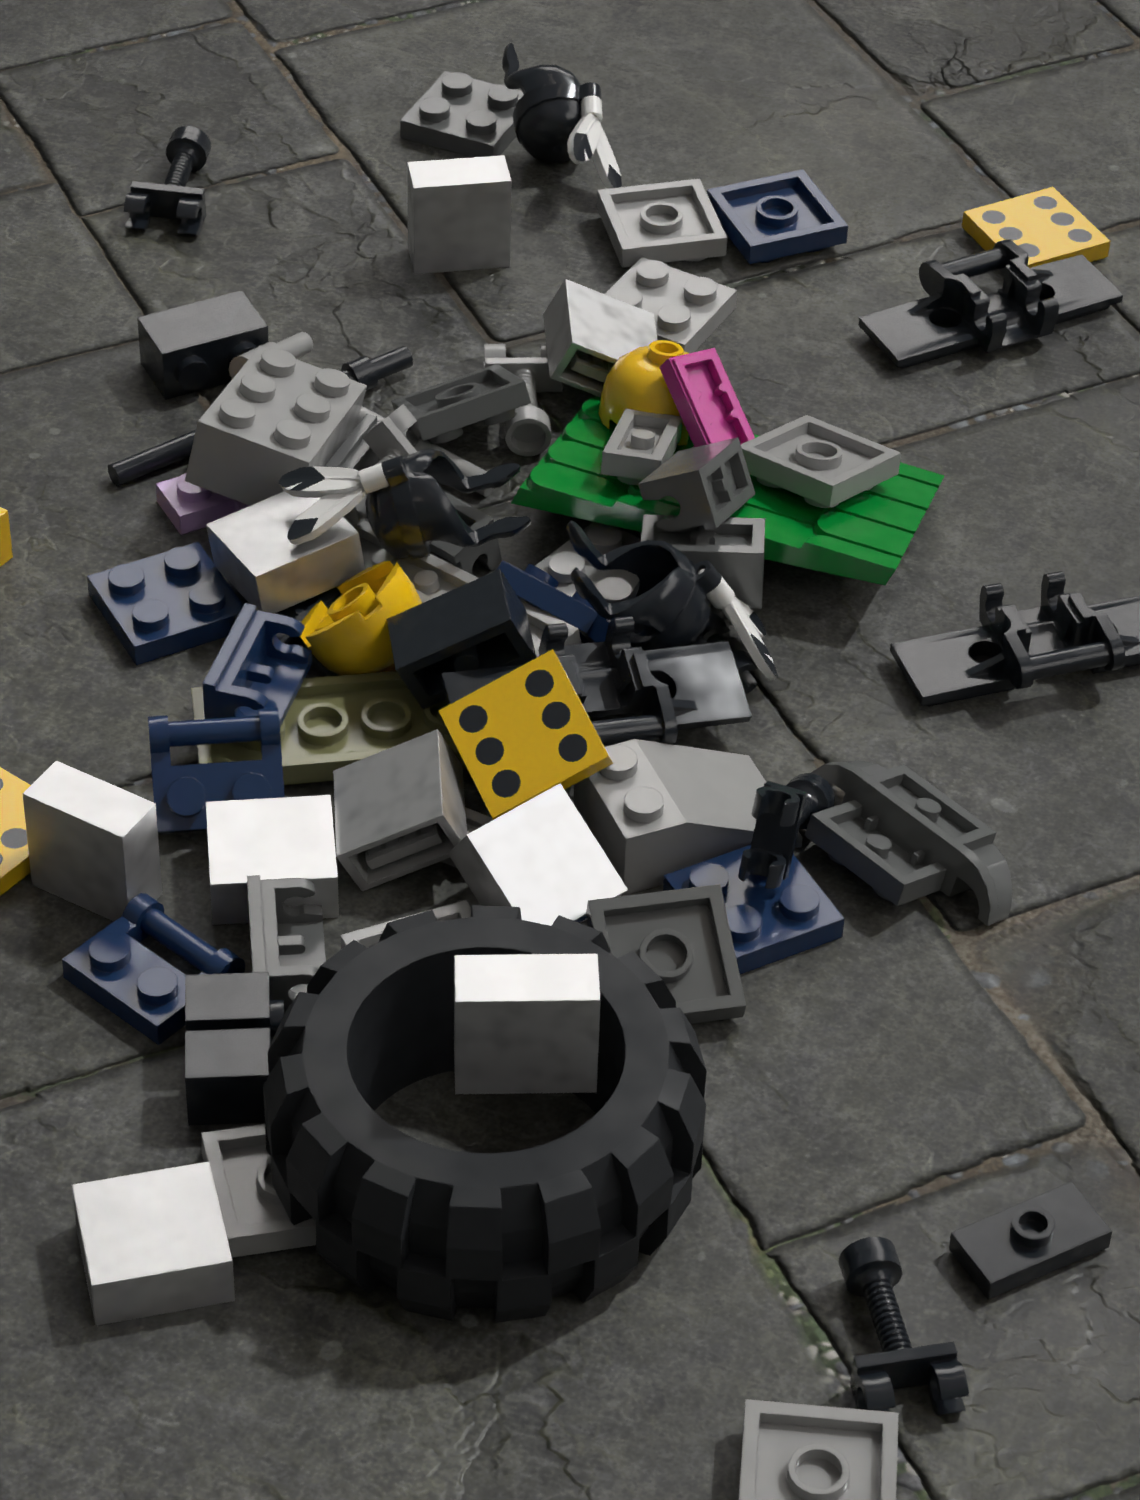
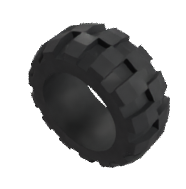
M472 905L471 917L438 921L433 910L388 922L378 943L367 948L353 940L318 968L307 985V993L299 992L285 1012L267 1052L269 1077L263 1085L266 1151L271 1156L272 1185L291 1223L296 1225L313 1218L316 1221V1251L333 1270L367 1294L371 1293L381 1283L396 1289L397 1299L406 1311L453 1321L457 1307L494 1308L495 1323L546 1316L552 1304V1298L571 1291L585 1303L623 1281L638 1265L639 1252L650 1256L669 1236L691 1202L692 1179L702 1166L707 1105L704 1100L707 1070L695 1030L681 1008H676V1000L664 981L633 951L616 958L610 954V947L601 931L558 915L550 926L522 920L520 907ZM598 954L600 1021L597 1090L590 1093H573L584 1101L596 1114L578 1129L554 1141L529 1149L502 1153H471L441 1148L417 1140L391 1126L376 1114L375 1110L399 1090L424 1078L455 1070V955Z

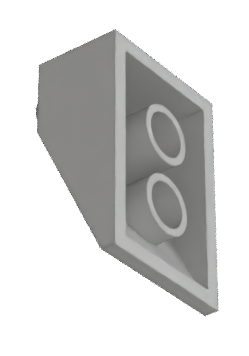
M633 739L606 746L605 748L613 764L574 784L573 804L628 890L622 894L624 896L663 885L664 875L751 845L756 819L751 814L756 790L764 787L766 781L749 755ZM799 831L794 849L802 847L803 837Z

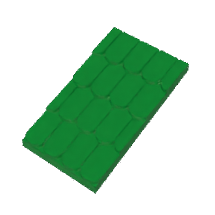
M601 397L591 398L583 403L579 412L566 425L562 434L549 447L537 466L532 469L511 504L642 532L644 514L676 516L680 514V504L675 498L665 496L660 500H643L638 485L623 483L618 480L617 476L601 474L602 452L617 426L611 419L609 429L602 424L599 415ZM688 436L687 445H678L674 454L681 450L694 448L690 436ZM900 462L898 475L831 508L812 506L805 502L803 496L784 488L764 486L757 481V477L750 475L755 495L730 517L765 518L764 559L886 586L897 569L945 475Z

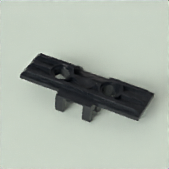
M1006 239L996 242L994 249L944 263H939L936 260L923 262L919 267V278L923 289L929 297L859 317L858 326L897 367L903 369L979 346L988 353L1053 334L1055 324L1106 310L1111 305L1122 302L1123 295L1082 254L1029 268V254L1012 240ZM1000 270L1004 274L1003 288L989 295H986L970 279L971 277ZM946 323L954 325L955 327L943 328L936 326L934 324Z
M1063 571L1043 575L1041 606L1018 611L1014 604L1002 605L1004 589L1001 583L985 585L981 587L979 621L982 626L891 643L890 652L920 704L927 706L1014 690V688H1028L1037 679L1090 669L1093 674L1119 670L1125 667L1140 665V595L1087 606L1081 593L1072 592L1064 594L1066 578ZM977 655L992 657L982 663H977L971 659V657Z
M632 616L612 618L608 625L605 641L564 646L565 640L568 638L566 623L546 625L543 630L538 650L539 655L541 656L552 649L554 650L589 718H603L605 716L627 713L634 715V717L592 721L604 746L633 739L656 740L659 743L675 744L678 730L749 722L752 717L728 641L643 651L641 647L631 648L630 636L634 631ZM524 664L441 673L440 681L447 706Z

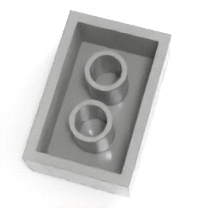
M259 346L198 420L185 481L250 506L284 492L279 484V480L284 474L301 467H324L358 424L367 385L351 380L345 373L339 370L322 369L297 360L291 353L285 350L268 349Z

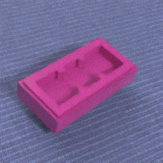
M715 348L668 358L659 367L694 447L737 437L740 444H743L755 438Z

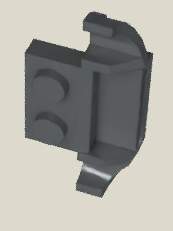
M861 760L830 762L811 772L824 778L831 787L835 785L845 792L842 804L811 814L804 836L827 852L828 857L832 861L845 866L869 884L878 896L899 906L939 890L948 897H952L972 889L978 899V919L989 926L1009 918L1012 905L1011 873L1006 859L993 844L997 832L904 764L887 769L876 763Z

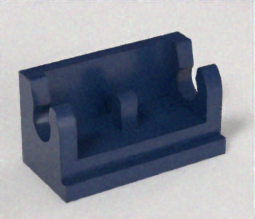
M245 603L202 683L204 718L259 715L258 709L278 708L281 728L312 665V650L296 644H284L277 638L276 634L283 633L290 637H300L305 626L292 617L257 610V605Z

